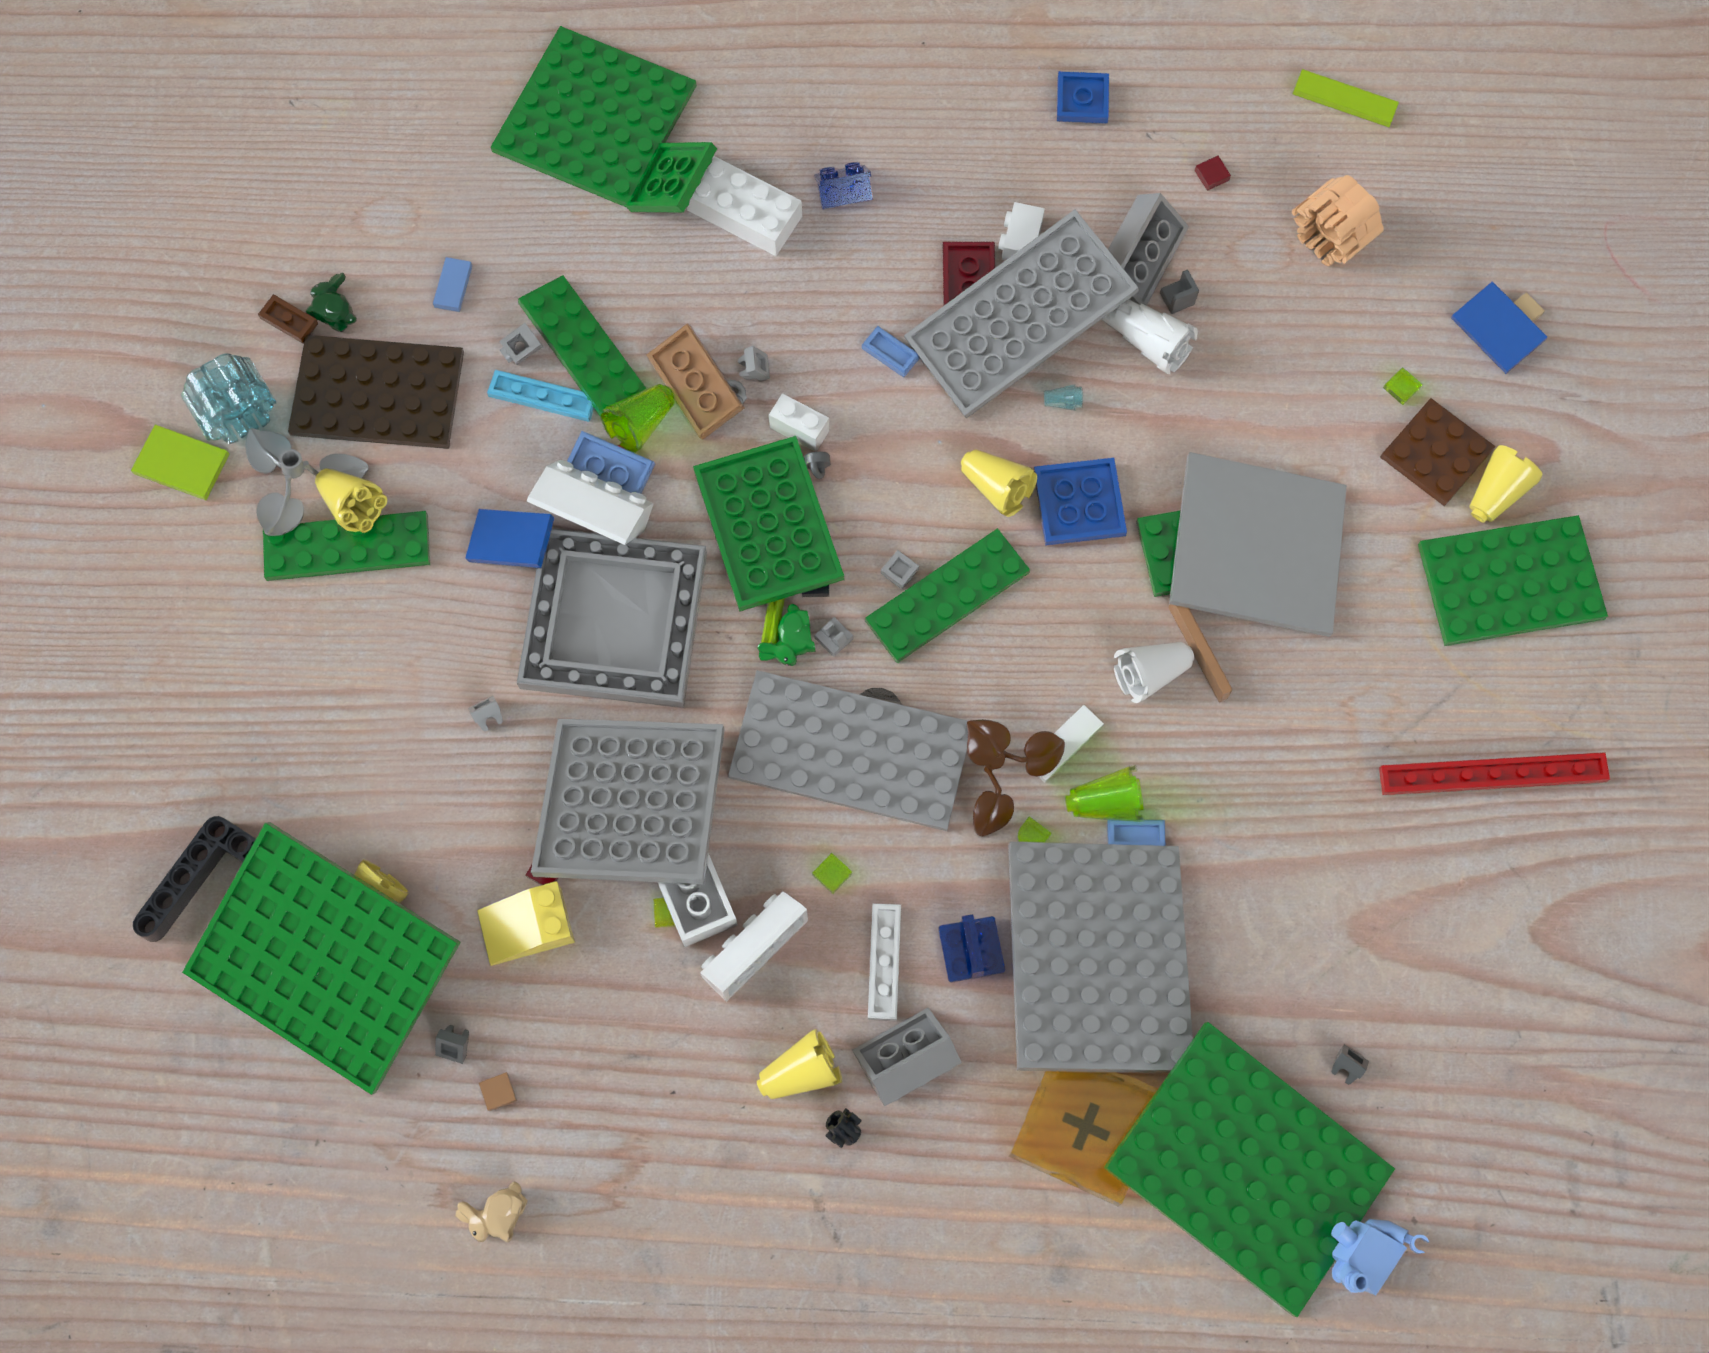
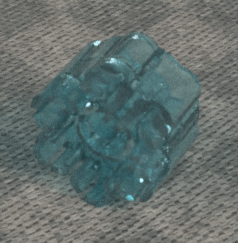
M229 353L219 355L201 367L192 370L186 377L184 390L181 393L184 403L208 441L223 438L228 444L239 441L230 427L231 425H233L239 437L243 438L248 434V431L240 419L244 420L248 429L254 428L258 430L259 426L252 413L255 414L261 426L264 427L270 422L268 412L273 409V404H276L274 396L249 357H241Z

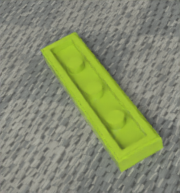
M1302 69L1293 91V95L1386 127H1390L1399 104L1398 101Z

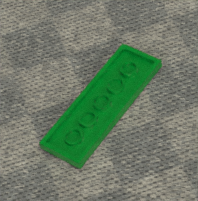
M564 275L518 298L520 307L581 391L587 396V399L592 403L594 409L604 422L649 398L647 388Z
M426 511L380 515L374 522L372 529L366 533L347 531L336 520L300 523L292 531L279 536H269L263 530L264 578L266 581L430 565L428 514Z
M997 528L865 617V622L895 662L899 663L1028 575L1030 569Z

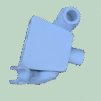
M1369 1219L1365 1223L1355 1220L1350 1226L1340 1222L1334 1226L1331 1233L1339 1242L1332 1252V1256L1336 1260L1332 1268V1277L1335 1282L1342 1283L1350 1292L1366 1291L1376 1296L1406 1251L1407 1247L1403 1244H1409L1414 1253L1421 1254L1425 1252L1415 1247V1240L1419 1238L1429 1243V1240L1424 1235L1412 1236L1409 1234V1230L1388 1220Z

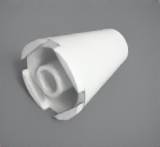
M1183 642L1123 648L1114 654V658L1118 657V664L1114 666L1115 676L1125 695L1131 694L1134 697L1131 701L1139 703L1191 668L1194 653L1191 647Z

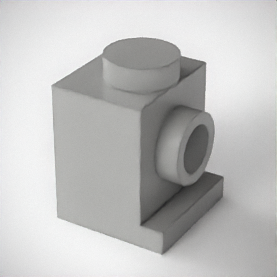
M526 323L499 341L503 346L500 349L502 355L508 363L514 361L517 365L537 350L543 348ZM518 342H523L525 348L522 351H517L515 345Z

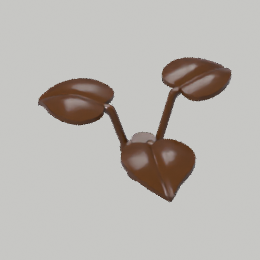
M985 719L967 721L968 756L974 764L985 766L984 772L988 774L995 787V793L993 791H985L975 803L973 825L978 836L983 837L1002 829L1009 823L1014 813L1013 799L1007 794H1001L1002 789L992 771L1001 768L1005 763V758H1009L1021 763L1026 762V772L1029 775L1035 777L1044 776L1050 773L1062 759L1065 749L1064 739L1049 731L1037 732L1025 744V757H1020L1005 751L1010 744L1011 736L1009 730L1003 724Z

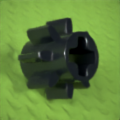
M847 1108L843 1112L835 1111L826 1121V1128L829 1132L825 1136L840 1148L844 1144L847 1146L853 1145L861 1136V1128L858 1125L862 1120Z

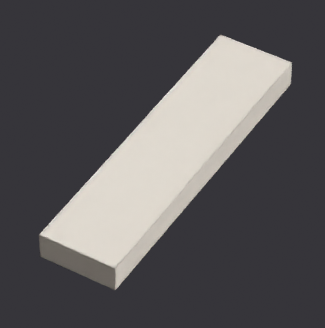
M872 903L868 1020L897 1021L901 905Z

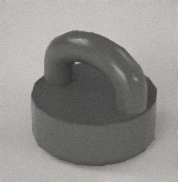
M820 451L811 452L804 456L807 469H810L817 479H822L825 476V468L831 465L830 455L827 452Z

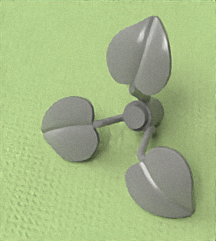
M250 428L246 439V454L252 468L260 473L268 474L273 472L278 466L282 469L286 480L285 497L280 493H270L264 496L257 505V518L265 534L269 536L283 535L296 528L304 516L303 503L298 499L290 498L291 479L300 477L304 469H307L315 476L319 472L310 466L308 461H302L301 454L291 449L289 440L283 435ZM330 454L321 459L319 464L320 470L334 469L362 479L369 469L368 464L363 460L346 454Z

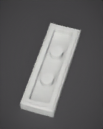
M1085 705L1054 733L1064 739L1065 749L1059 764L1050 773L1039 776L1044 783L1103 727L1104 723Z

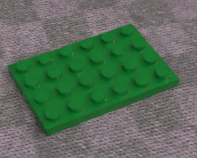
M796 436L693 466L739 612L845 580Z
M1579 515L1422 540L1418 544L1444 646L1600 621L1608 617Z

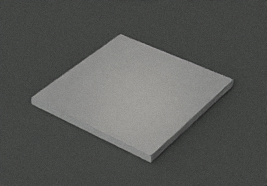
M1189 452L1186 462L1169 604L1330 637L1333 634L1347 485Z

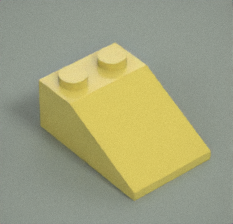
M557 881L527 889L477 910L491 966L575 943L562 889Z

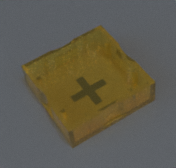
M1045 1071L1009 1157L1115 1206H1120L1129 1187L1104 1169V1166L1158 1089L1129 1075L1116 1072Z

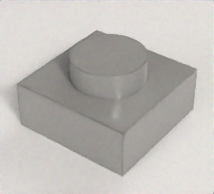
M897 550L881 569V574L900 589H903L917 573L919 565Z

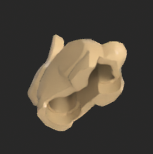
M514 1181L508 1188L501 1189L488 1197L485 1207L481 1211L476 1210L467 1202L462 1201L458 1203V1210L455 1216L460 1221L469 1224V1231L478 1242H484L488 1235L494 1238H501L508 1243L514 1235L513 1229L519 1216L523 1214L528 1200L521 1194L520 1184Z

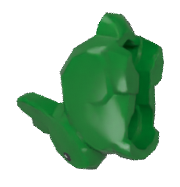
M789 604L788 612L782 617L778 626L779 642L776 644L762 642L757 647L761 661L776 658L784 665L793 666L797 662L798 655L816 652L815 644L811 639V627L807 610H800L797 605Z

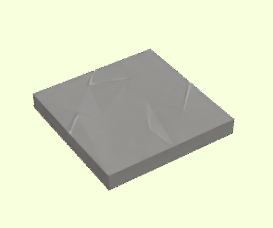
M552 529L542 568L536 569L517 678L519 689L684 708L707 558L706 546L635 538L624 545L601 534Z

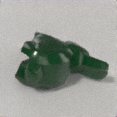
M344 273L334 275L329 282H320L315 285L310 292L314 299L306 309L307 314L314 317L317 321L319 320L329 325L338 332H343L347 329L348 325H352L357 321L346 297L337 293L338 288L345 281L346 276Z

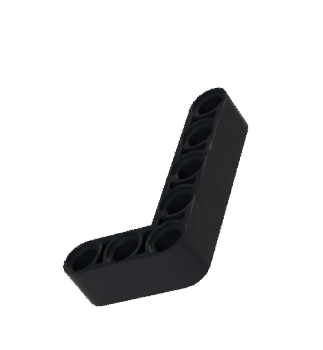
M221 816L209 818L134 918V932L150 942L161 940L224 854L227 852L243 863L256 838ZM225 826L224 833L219 837H215V831L219 827ZM243 841H248L247 848L242 852H237L238 845ZM202 850H208L206 858L198 861V854ZM186 873H190L189 881L180 885L181 877ZM172 897V904L168 908L163 909L164 900ZM150 921H155L153 930L146 933V925Z

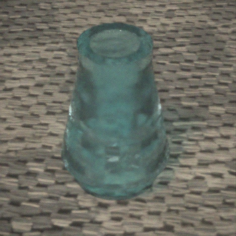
M1076 384L1053 390H1045V407L1051 406L1076 411V408H1083L1082 386L1076 387Z

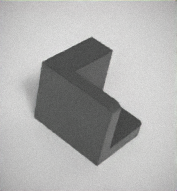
M1188 269L1182 271L1179 281L1162 287L1160 290V295L1171 314L1195 305L1199 293V288Z

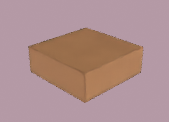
M507 1072L479 1082L489 1112L517 1101Z

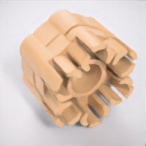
M1349 175L1336 179L1331 178L1292 210V215H1297L1294 217V220L1300 226L1297 229V233H1299L1297 237L1300 242L1304 244L1317 234L1306 243V247L1311 250L1316 247L1314 253L1318 259L1330 251L1321 261L1326 266L1332 265L1335 261L1345 264L1384 231L1378 202Z

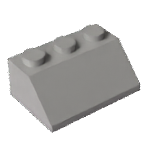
M929 1008L924 1009L852 1050L884 1106L897 1101L902 1096L962 1063L950 1036Z

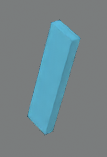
M495 370L487 391L488 397L590 422L594 411L592 403L582 391Z

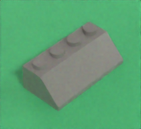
M1161 193L1137 196L1108 248L1109 252L1138 286L1139 292L1129 300L1139 305L1142 303L1147 306L1189 228Z

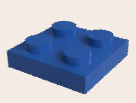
M1058 71L1057 122L1108 123L1109 73Z

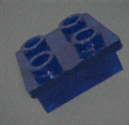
M860 162L847 163L844 169L835 170V167L819 169L820 173L814 174L822 209L873 200L870 183L871 171L865 165H860Z
M971 914L962 916L961 922L939 926L938 931L947 977L950 983L1003 974L1005 972L995 917L974 919V915Z

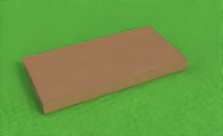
M688 323L646 354L700 439H705L745 409L694 329Z

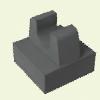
M449 1025L445 1030L440 1029L436 1036L435 1056L463 1064L467 1056L469 1031L465 1029L462 1035L454 1033L453 1025Z
M1344 1044L1337 1054L1331 1072L1336 1075L1340 1069H1346L1349 1075L1345 1083L1349 1085L1357 1078L1360 1079L1363 1076L1369 1061Z

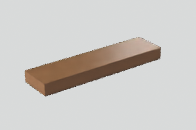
M1170 604L1168 608L1187 644L1191 647L1194 657L1218 702L1220 703L1228 699L1233 689L1190 609Z

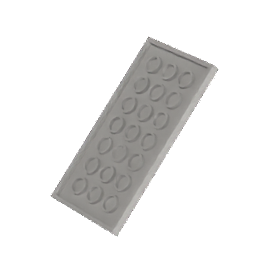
M1075 209L910 330L904 337L964 417L968 418L1138 293L1139 288Z
M757 670L728 777L754 785L947 831L967 752V720Z

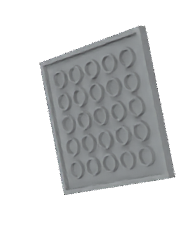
M558 719L531 869L533 877L704 884L725 731L723 724Z

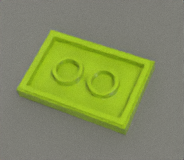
M154 425L131 471L137 476L206 501L230 454L227 450Z

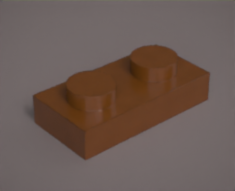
M274 294L258 313L261 320L302 344L306 335H310L318 325L314 317Z

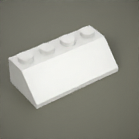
M559 460L546 466L527 499V502L624 545L644 533L654 504L646 500V497L640 493L627 492L622 489L621 485L615 482L602 481L598 479L595 473L577 470L573 468V464L564 460Z
M782 892L779 896L776 894L772 895L764 903L763 907L765 909L758 916L753 914L743 924L745 929L737 937L733 934L722 945L724 950L717 957L712 955L702 964L703 970L700 972L702 978L726 1002L808 921L807 909L785 892Z

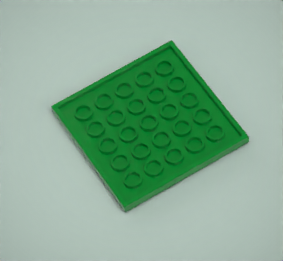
M560 26L493 141L491 151L625 207L658 144L666 143L697 86L696 80Z

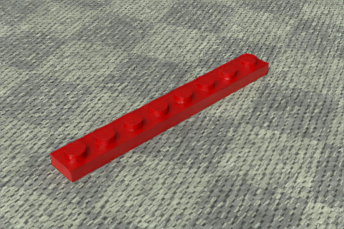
M1606 752L1381 765L1379 767L1382 795L1604 783L1610 780Z

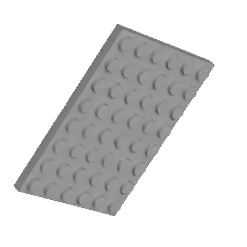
M1010 842L1008 853L1017 1071L1170 1073L1193 1040L1179 846Z

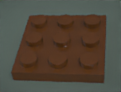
M1430 398L1386 448L1380 458L1445 507L1493 451L1495 445Z

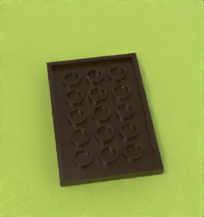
M306 335L288 433L290 436L449 449L464 350L462 347Z

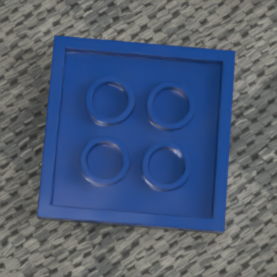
M1114 457L1034 467V472L1037 474L1036 490L1045 546L1126 536L1127 528Z

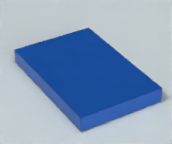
M1493 281L1451 317L1505 374L1547 340V336Z
M479 509L465 559L472 563L542 568L554 517L551 514Z

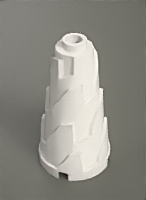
M1129 299L1102 318L1104 322L1121 333L1124 339L1142 351L1141 354L1155 363L1158 369L1167 374H1170V371L1175 372L1184 363L1193 349L1188 342L1190 338L1196 341L1198 330L1193 325L1184 323L1164 312L1162 314L1142 303L1139 305Z

